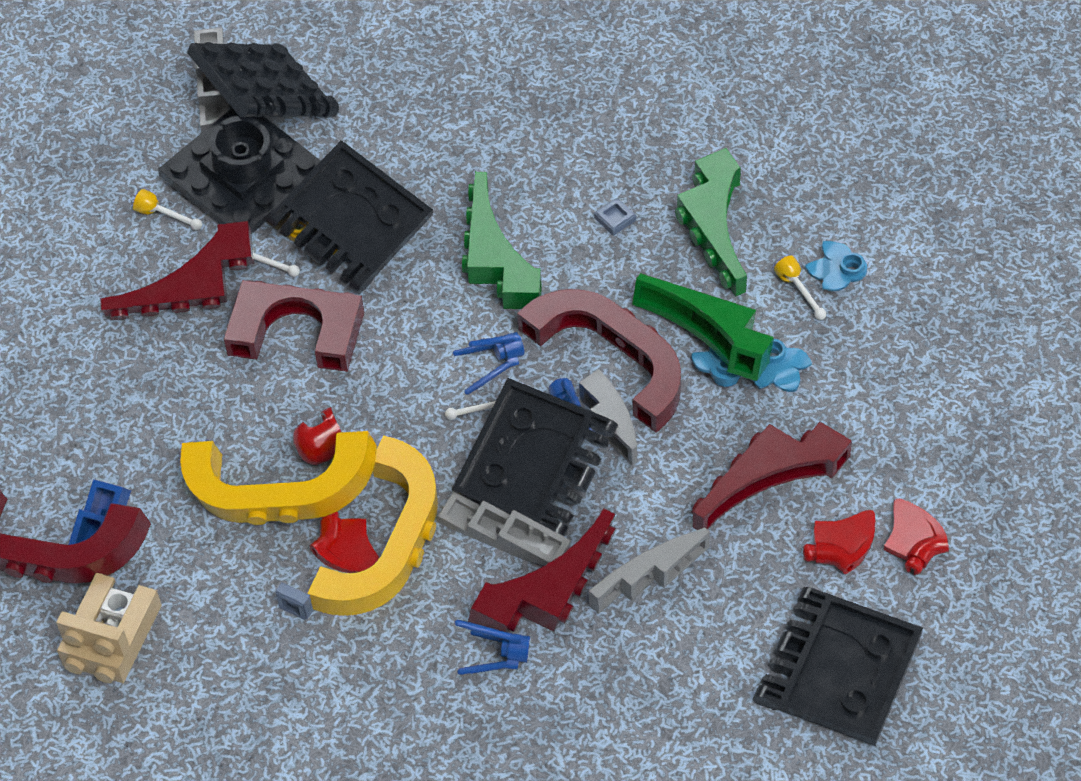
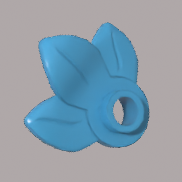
M823 241L824 258L810 262L805 266L807 272L813 278L823 280L822 289L828 291L842 290L850 282L863 279L867 274L868 268L866 261L860 254L853 253L847 245L834 241Z
M774 339L771 353H775L778 356H770L769 364L758 381L753 380V382L759 389L773 383L783 391L795 392L800 385L799 370L811 366L812 361L803 350L787 348L782 341Z
M710 347L708 352L692 353L691 359L694 366L701 372L710 373L714 382L720 386H733L741 377L727 372L728 366Z

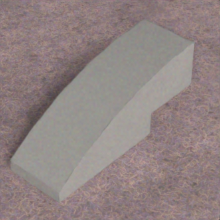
M597 369L579 382L580 400L590 408V411L607 417L618 424L613 437H604L609 439V444L633 466L637 463V443L630 414L613 384Z

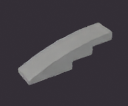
M223 28L194 30V43L211 42L224 44ZM195 63L201 132H203L229 111V103Z
M454 491L437 518L438 523L515 557L544 566L564 554L571 540L515 510L508 514L485 501L478 505Z
M702 528L678 536L641 553L615 569L589 590V606L600 614L621 594H624L632 601L654 580L665 588L710 547V531Z

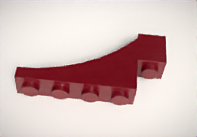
M248 221L218 224V231L194 257L174 272L143 288L121 295L100 298L102 312L105 316H110L111 320H123L129 318L131 313L141 312V316L148 317L156 316L159 314V310L171 309L173 313H183L190 311V306L202 305L203 309L221 307L220 303L227 302L224 267H229L230 270H243L247 268V265L254 264L251 228Z
M819 422L812 431L810 429L807 430L800 442L769 424L762 433L757 432L752 437L749 448L743 454L739 453L736 455L729 471L724 476L720 475L716 478L708 495L696 501L691 511L693 514V528L696 530L702 528L709 529L734 506L771 487L815 476L827 475L833 478L850 458L852 440L822 422Z
M603 508L594 524L581 539L564 554L547 565L524 576L502 583L490 584L486 582L471 607L468 622L507 633L509 630L516 631L522 617L551 631H555L559 622L565 624L574 607L570 604L573 596L580 597L587 585L588 579L584 578L588 569L595 571L602 557V553L598 552L601 545L605 544L608 546L615 534L616 528L612 526L615 513Z

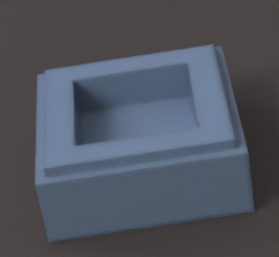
M618 198L594 212V218L613 236L636 221V215Z
M281 582L275 591L279 608L301 619H308L313 612L310 595Z

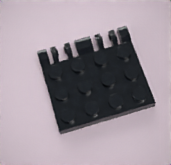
M205 42L191 43L188 48L187 54L240 117H262L266 113L269 117H308L311 113L316 117H334L339 112V104L333 96H326L318 87V84L303 70V66L296 62L288 52V49L281 44H236L232 42L218 44Z
M341 140L270 213L266 223L276 231L280 229L279 233L284 237L289 236L298 227L300 221L304 223L306 227L296 236L294 244L302 248L307 243L304 253L320 265H323L328 260L325 268L332 273L338 269L347 256L352 262L342 272L340 280L346 284L349 283V287L357 294H361L371 284L374 277L433 215V209Z
M507 378L451 490L480 505L485 501L508 514L515 510L550 530L565 536L569 527L559 520L570 523L574 515L564 508L553 505L555 498L558 496L575 505L581 503L583 498L579 494L562 487V484L564 483L580 492L585 493L596 471L583 463L575 461V458L577 457L583 462L598 466L602 458L594 452L581 448V445L585 439L593 445L606 449L610 441L604 436L613 437L618 424L600 414Z
M803 587L797 599L798 603L792 611L796 616L815 623L812 626L794 619H790L785 626L787 631L782 633L773 652L775 657L770 659L768 666L770 670L788 676L790 679L787 681L777 676L765 674L760 681L761 685L758 686L754 694L753 701L769 709L780 710L876 746L922 636L923 627L820 590Z

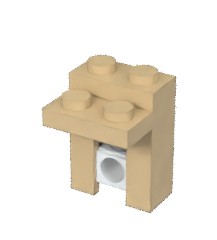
M96 573L76 614L73 615L62 611L56 622L62 636L57 652L62 665L71 673L81 674L82 672L94 674L98 680L104 683H112L113 680L124 683L162 605L158 592L155 589L138 585L134 594L112 588L115 578ZM125 607L120 611H115L117 608Z

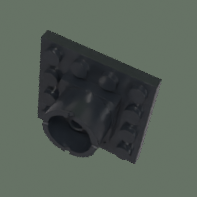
M231 108L159 167L158 172L161 178L219 224L248 221L252 234L266 222L270 213L321 160L266 117H240Z

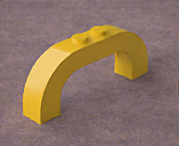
M369 431L337 433L335 455L330 466L318 477L303 482L239 486L226 484L221 481L223 455L213 441L182 443L180 463L182 475L187 486L202 506L213 515L230 522L250 523L253 525H263L269 521L295 523L298 520L330 515L351 503L362 492L371 477L375 465L377 445Z
M383 435L376 449L373 469L374 477L398 484L409 495L381 557L373 566L357 573H342L320 566L307 593L310 595L313 610L339 616L357 615L372 611L395 597L406 584L413 567L418 568L424 556V549H422L426 540H432L436 530V522L434 521L438 510V498L435 477L430 464L411 445Z

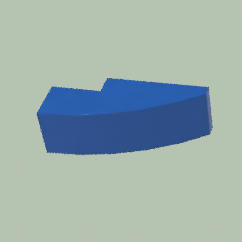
M93 479L85 508L78 511L68 545L83 542L93 536L101 527L110 504L127 506L131 490Z

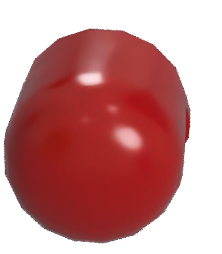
M331 407L321 411L323 420L321 424L309 427L302 422L293 432L294 447L301 459L309 465H320L334 458L336 435L342 431L333 415Z

